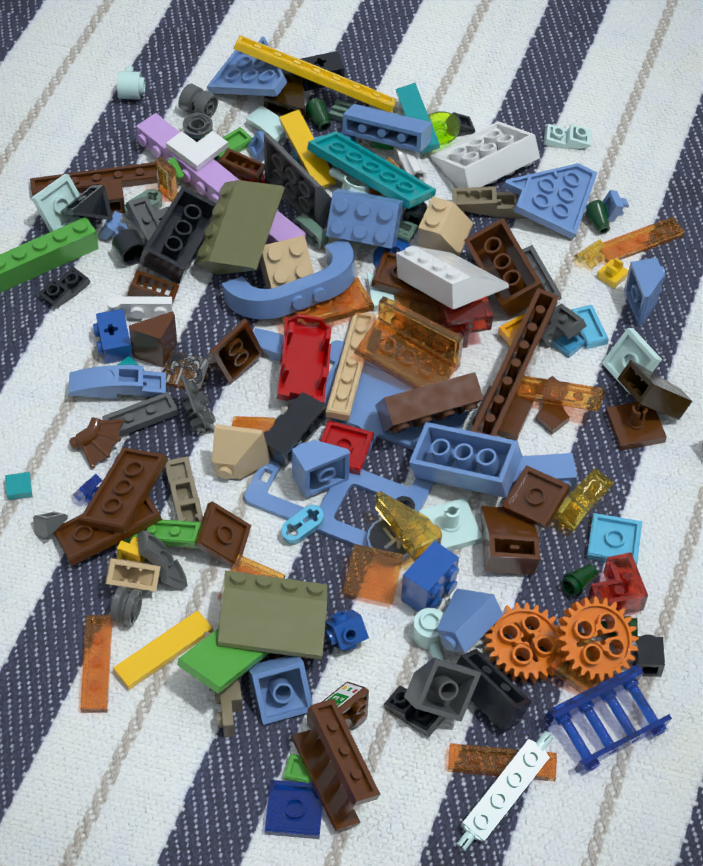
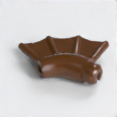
M92 417L87 428L77 433L75 437L70 438V445L74 450L81 447L90 468L94 469L99 461L110 457L113 446L121 441L119 435L120 428L125 421L124 419L101 420Z

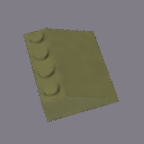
M241 180L225 182L219 191L220 196L213 208V216L206 228L203 244L198 250L196 264L215 275L257 270L285 187Z
M225 570L220 597L217 646L322 660L327 610V584Z

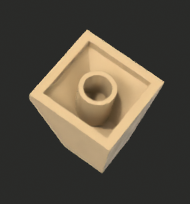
M215 425L212 464L216 476L223 479H241L270 462L263 430Z

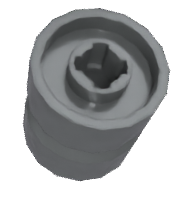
M190 83L182 90L178 106L188 113H203L211 118L218 107V97Z

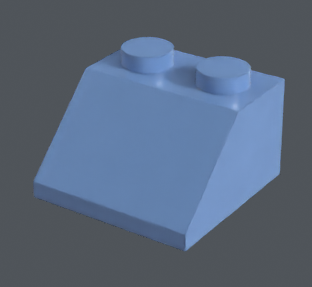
M657 258L630 262L624 292L638 326L643 325L656 306L659 294L662 293L661 285L665 279V269L663 266H660Z
M317 440L301 443L292 449V477L305 498L349 480L350 452L348 449Z
M287 655L257 663L248 670L252 693L263 725L308 713L307 710L313 703L304 662L300 657Z

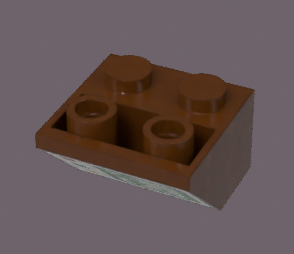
M347 681L322 701L335 700L349 730L354 725L356 727L360 726L367 719L369 690L366 687ZM307 713V726L312 729L314 724L309 713Z

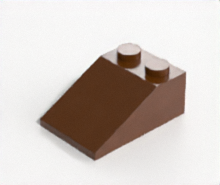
M244 318L209 351L206 359L212 369L231 385L264 352L248 321Z

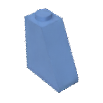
M457 589L437 628L443 646L449 651L466 653L503 616V613L494 594Z

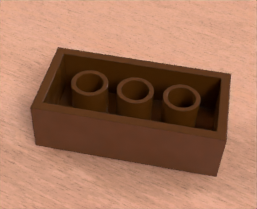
M504 218L464 240L479 268L509 283V288L494 293L508 319L529 307L537 288L545 290Z
M476 372L384 397L375 407L383 432L391 431V434L405 431L411 424H413L414 428L425 425L426 422L432 421L433 418L436 419V422L450 418L457 411L458 415L469 413L472 409L478 408L477 404L484 400Z

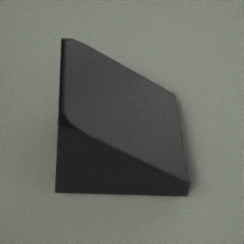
M453 112L445 122L450 137L465 136L476 132L470 116Z

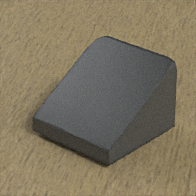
M55 511L35 515L33 517L35 534L49 537L68 519V515Z

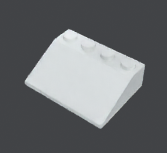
M499 121L429 155L430 159L458 188L483 187L487 184L495 183L499 178L511 175L515 170L529 166L533 161L540 158L535 134Z
M409 246L405 250L396 253L398 278L451 309H456L509 288V283L450 252Z

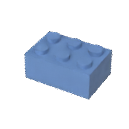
M338 188L332 194L326 236L392 249L397 243L404 201Z

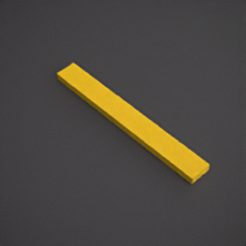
M239 35L233 48L384 111L392 113L396 102L394 97L242 35Z

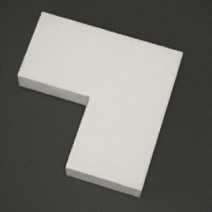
M181 131L166 142V148L198 171L227 149L228 142L213 131L198 142Z

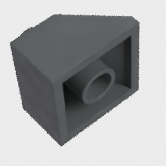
M433 657L414 672L404 697L415 709L462 722L481 672Z

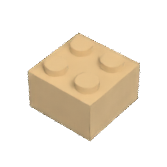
M304 235L265 245L260 258V265L267 289L276 288L314 274Z

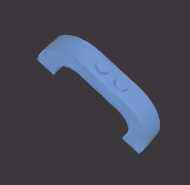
M345 239L325 245L326 259L329 265L327 268L276 288H255L243 276L222 283L225 303L231 310L241 316L253 319H272L289 315L336 297L352 284L356 275L352 246Z

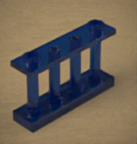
M638 664L558 704L546 713L544 719L548 726L551 727L556 723L562 726L582 758L574 768L576 773L584 769L586 772H590L601 765L600 761L651 734L657 737L668 729L666 726L672 719L670 714L658 719L638 687V681L644 673ZM623 689L626 692L629 691L649 725L636 731L616 698L617 692ZM601 700L603 703L607 702L626 733V737L616 742L612 740L593 709L595 703ZM578 712L585 714L605 748L591 754L571 721L572 715Z

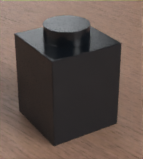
M649 634L637 636L639 640H636L634 644L638 648V651L634 652L635 676L661 677L665 667L663 637H655Z

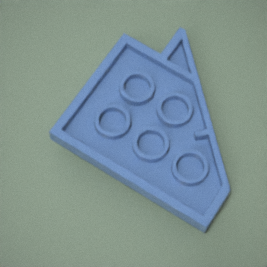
M261 37V39L258 41L261 44L269 46L265 37ZM235 50L207 85V89L210 93L273 97L281 92L287 81L279 67Z
M576 163L508 179L502 188L519 195L513 210L514 212L568 238L574 239L598 172Z

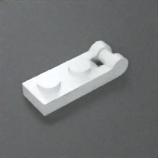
M110 297L107 300L108 311L123 309L125 318H153L173 311L172 297Z

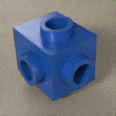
M354 610L337 612L332 615V619L325 621L327 641L330 645H334L341 651L352 650L358 646V643L369 639L361 614Z

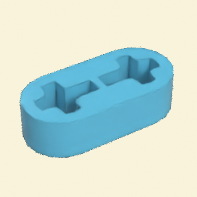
M309 505L287 520L281 528L284 540L289 544H298L318 530L325 521L322 509L317 505ZM310 513L313 515L318 514L316 522L309 520L308 515ZM291 527L294 530L297 529L298 535L295 537L292 534L289 535L288 529Z

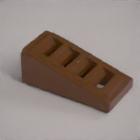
M230 148L226 149L218 162L234 176L258 181L265 171L264 163Z
M136 270L127 296L172 297L173 304L180 285ZM166 290L170 291L169 296L165 295Z

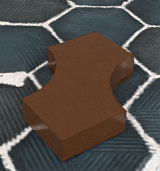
M551 376L536 388L535 393L541 400L542 408L536 415L535 420L553 434L569 422L570 416L563 407V401L568 396L569 389L555 377Z

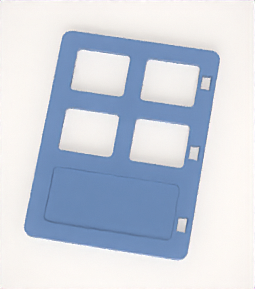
M340 340L331 343L330 364H333V367L328 374L324 402L326 409L345 342ZM367 354L350 420L329 419L374 432L369 452L378 438L414 450L424 425L414 428L413 424H411L405 431L391 434V431L383 432L375 405L384 397L447 379L379 354ZM457 411L450 418L437 422L433 418L429 423L462 429L470 412L458 415ZM270 460L267 465L259 468L245 491V502L252 507L289 520L304 509V507L268 493L282 467ZM363 469L360 475L349 473L348 481L331 487L320 505L325 521L316 532L369 552L366 543L368 532L335 519L350 488L357 487L393 502L401 496L410 497L415 503V512L413 518L406 522L413 527L419 515V510L425 504L435 482L416 478L413 485L407 487ZM265 471L271 474L267 483L260 480ZM405 506V508H400V511L404 509L408 510V507ZM310 513L308 515L309 520L316 522L318 514L313 515Z

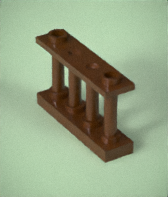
M331 699L312 704L307 711L314 724L313 728L293 734L291 739L335 832L359 825L360 820L354 807L377 800L381 794L335 700Z

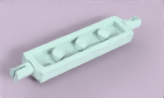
M544 731L537 742L527 740L464 819L461 825L466 832L456 843L458 847L462 846L461 850L466 851L474 839L480 842L485 841L550 758L545 751V748L554 739L552 735L548 736L550 733Z

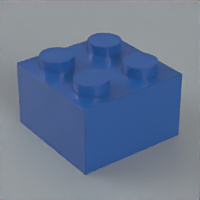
M434 540L403 574L401 601L417 612L425 608L437 609L445 594H451L458 584L456 578L459 573V557Z

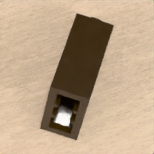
M281 69L287 83L277 96H264V107L279 117L299 110L305 120L302 77Z
M632 360L628 362L617 378L640 404L677 420H680L693 402L682 389Z

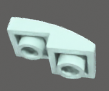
M260 106L246 117L250 126L268 133L277 142L286 135L279 122V116L263 106Z
M548 124L545 128L544 145L566 149L588 148L590 146L591 129L573 124L568 129Z

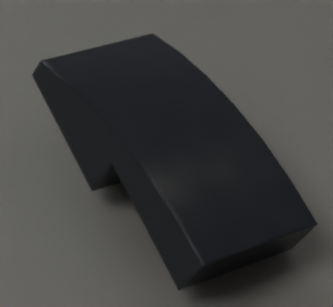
M72 266L59 280L54 277L39 292V295L56 308L72 299L91 282L88 277Z
M399 685L384 703L385 708L415 730L430 737L445 717L415 709L404 697L407 689Z

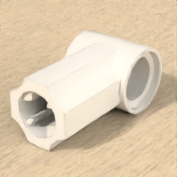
M394 147V158L398 166L401 165L404 171L421 181L426 178V171L420 160V152Z

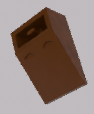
M481 506L484 572L534 575L541 560L539 537L535 524L503 510V507Z

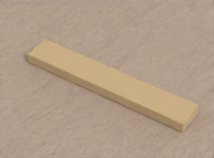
M356 311L353 313L326 409V417L350 420L367 357L366 350L369 338L376 323L375 314Z

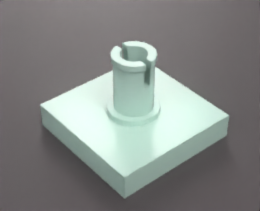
M69 174L62 175L31 198L50 232L81 219L61 213L63 208L80 195Z
M633 328L626 329L602 361V364L618 382L617 378L630 360L652 372L662 360Z
M466 498L419 510V517L430 544L435 540L448 550L454 551L482 543L481 532Z

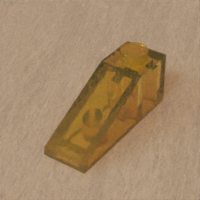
M595 468L567 496L554 518L563 527L573 532L613 486L614 482Z
M381 491L376 493L375 508L414 562L434 540L441 544L442 532L427 516Z

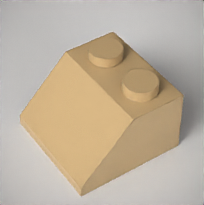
M432 196L418 227L417 245L428 249L450 252L460 257L465 245L464 240L468 238L473 222L454 202Z

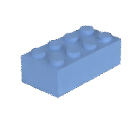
M426 422L409 464L415 478L507 498L522 459V454L518 441Z

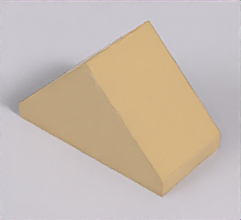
M110 558L105 584L156 592L161 566Z

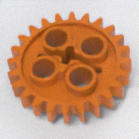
M597 596L590 598V601L586 597L580 600V603L577 601L571 604L572 609L564 610L567 617L563 616L558 619L563 626L555 628V631L561 634V637L556 638L555 642L562 643V647L556 651L565 653L561 662L569 661L571 664L568 670L578 669L576 677L586 674V681H591L595 677L596 683H599L604 678L606 681L613 680V675L615 677L623 675L621 670L625 671L630 668L627 662L635 660L634 656L630 653L638 651V648L632 645V642L639 640V637L632 636L631 634L637 628L636 626L629 627L628 625L632 617L624 618L625 609L617 611V602L608 605L607 598H603L599 602ZM601 618L606 620L607 629L601 625ZM578 624L584 628V636L578 632ZM611 632H616L617 634L616 637L607 638L581 647L577 646V642L586 641L593 637L596 638ZM610 643H612L616 649L615 654H613L609 649ZM586 650L592 653V661L587 659Z
M515 603L513 610L506 605L502 612L503 616L486 632L483 642L487 643L484 652L491 653L488 660L496 661L495 667L498 669L502 667L505 676L508 673L512 674L513 682L517 677H521L523 684L526 683L528 678L531 679L533 684H536L538 676L541 680L546 681L548 674L554 676L556 669H560L563 664L561 660L565 653L556 651L562 647V643L555 642L556 638L561 637V634L555 631V628L563 625H554L557 617L548 618L547 609L540 613L539 605H536L533 610L530 609L528 603L525 604L523 609L520 608L518 603ZM526 625L532 626L535 630L528 629ZM503 634H508L513 639H507ZM538 647H544L547 652L541 651ZM516 656L523 657L525 661L518 660Z

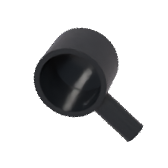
M126 229L119 232L112 240V247L121 262L126 266H132L140 262L146 244L139 233L134 229Z

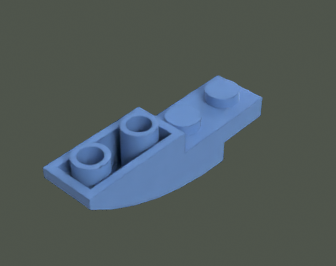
M100 366L69 373L68 395L116 399L117 394L155 397L166 393V372L143 371V366Z

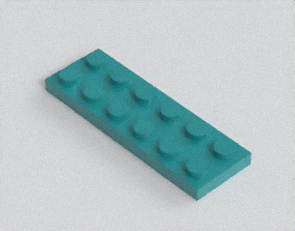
M336 131L308 142L307 150L314 153L316 157L326 160L333 167L343 170L350 177L360 180L367 187L380 192L384 197L403 200V208L409 209L435 196L436 189Z

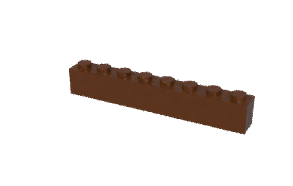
M537 288L472 427V432L498 437L555 312L559 299L558 295Z

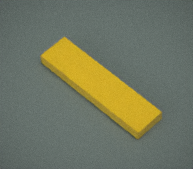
M296 110L280 116L279 122L304 169L323 189L336 184V179L329 175L330 167L326 160L316 157L314 153L307 150L308 142L314 140V137L300 111Z
M197 610L113 667L114 673L130 690L203 640L204 632L213 633V627Z

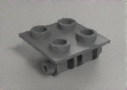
M181 374L187 391L183 395L182 402L193 432L197 433V435H203L209 428L214 432V422H216L212 411L207 407L209 403L207 395L203 390H198L193 380L189 381Z

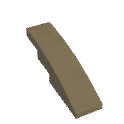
M496 186L452 188V200L460 210L493 217L529 219L513 211L519 195L513 192H496Z
M189 457L168 460L165 469L177 521L202 522L203 513ZM184 547V550L195 549V548Z

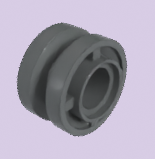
M193 113L183 120V133L196 142L213 131L212 119L206 114Z
M119 586L113 595L110 605L111 621L120 622L123 618L124 624L132 626L140 614L142 592L133 589L129 593L127 587Z

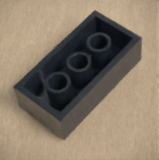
M182 186L144 247L139 264L180 284L203 244L205 231L210 224L213 216L212 211L216 203Z

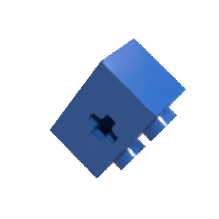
M124 310L97 313V323L93 324L95 338L100 337V341L96 342L99 356L104 355L105 364L123 361L128 356L133 359Z

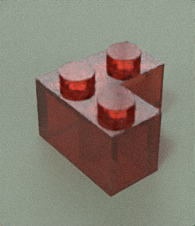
M487 296L456 309H451L441 303L438 331L444 351L467 348L469 333L492 329L493 313Z
M632 553L607 557L603 571L606 581L591 584L588 600L590 601V598L597 596L599 602L601 599L607 598L608 605L617 602V611L625 609L623 615L643 611L648 593Z

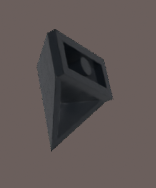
M91 185L61 210L63 215L77 218L113 220L104 185Z

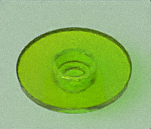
M445 111L433 112L428 115L440 146L450 143L457 137L460 131V123L455 115Z

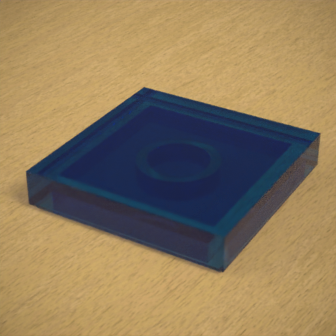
M270 780L265 835L320 839L323 805L312 783Z

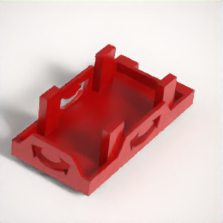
M302 314L285 318L276 399L284 401L293 398L297 399L304 392L322 403L325 402L331 352V326L326 325L322 318ZM298 319H303L304 322L310 323V324L315 323V322H318L319 324H318V325H316V324H314V325H308V324L302 323L301 321L298 322Z

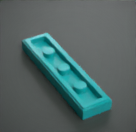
M416 83L395 89L405 116L431 122ZM433 126L431 143L420 154L440 148Z

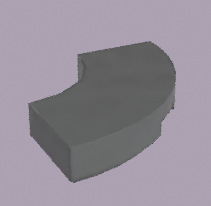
M142 530L137 535L140 555L147 558L153 565L161 566L159 574L162 583L179 590L185 589L188 586L187 579L177 559L174 561L171 553L165 550L167 546L151 533Z

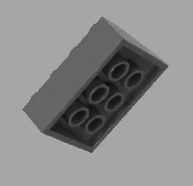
M265 133V181L268 184L285 187L282 198L299 215L302 213L306 214L325 229L328 225L332 198L274 138Z

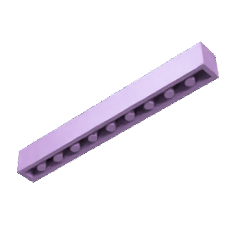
M157 113L136 126L138 143L150 150L157 159L160 158L164 163L169 158L175 157L185 175L182 179L193 185L200 194H204L212 202L217 204L220 196L219 191L225 182L239 180L214 159L197 171L168 150L166 142L180 132ZM277 210L266 244L303 235L306 239V233Z

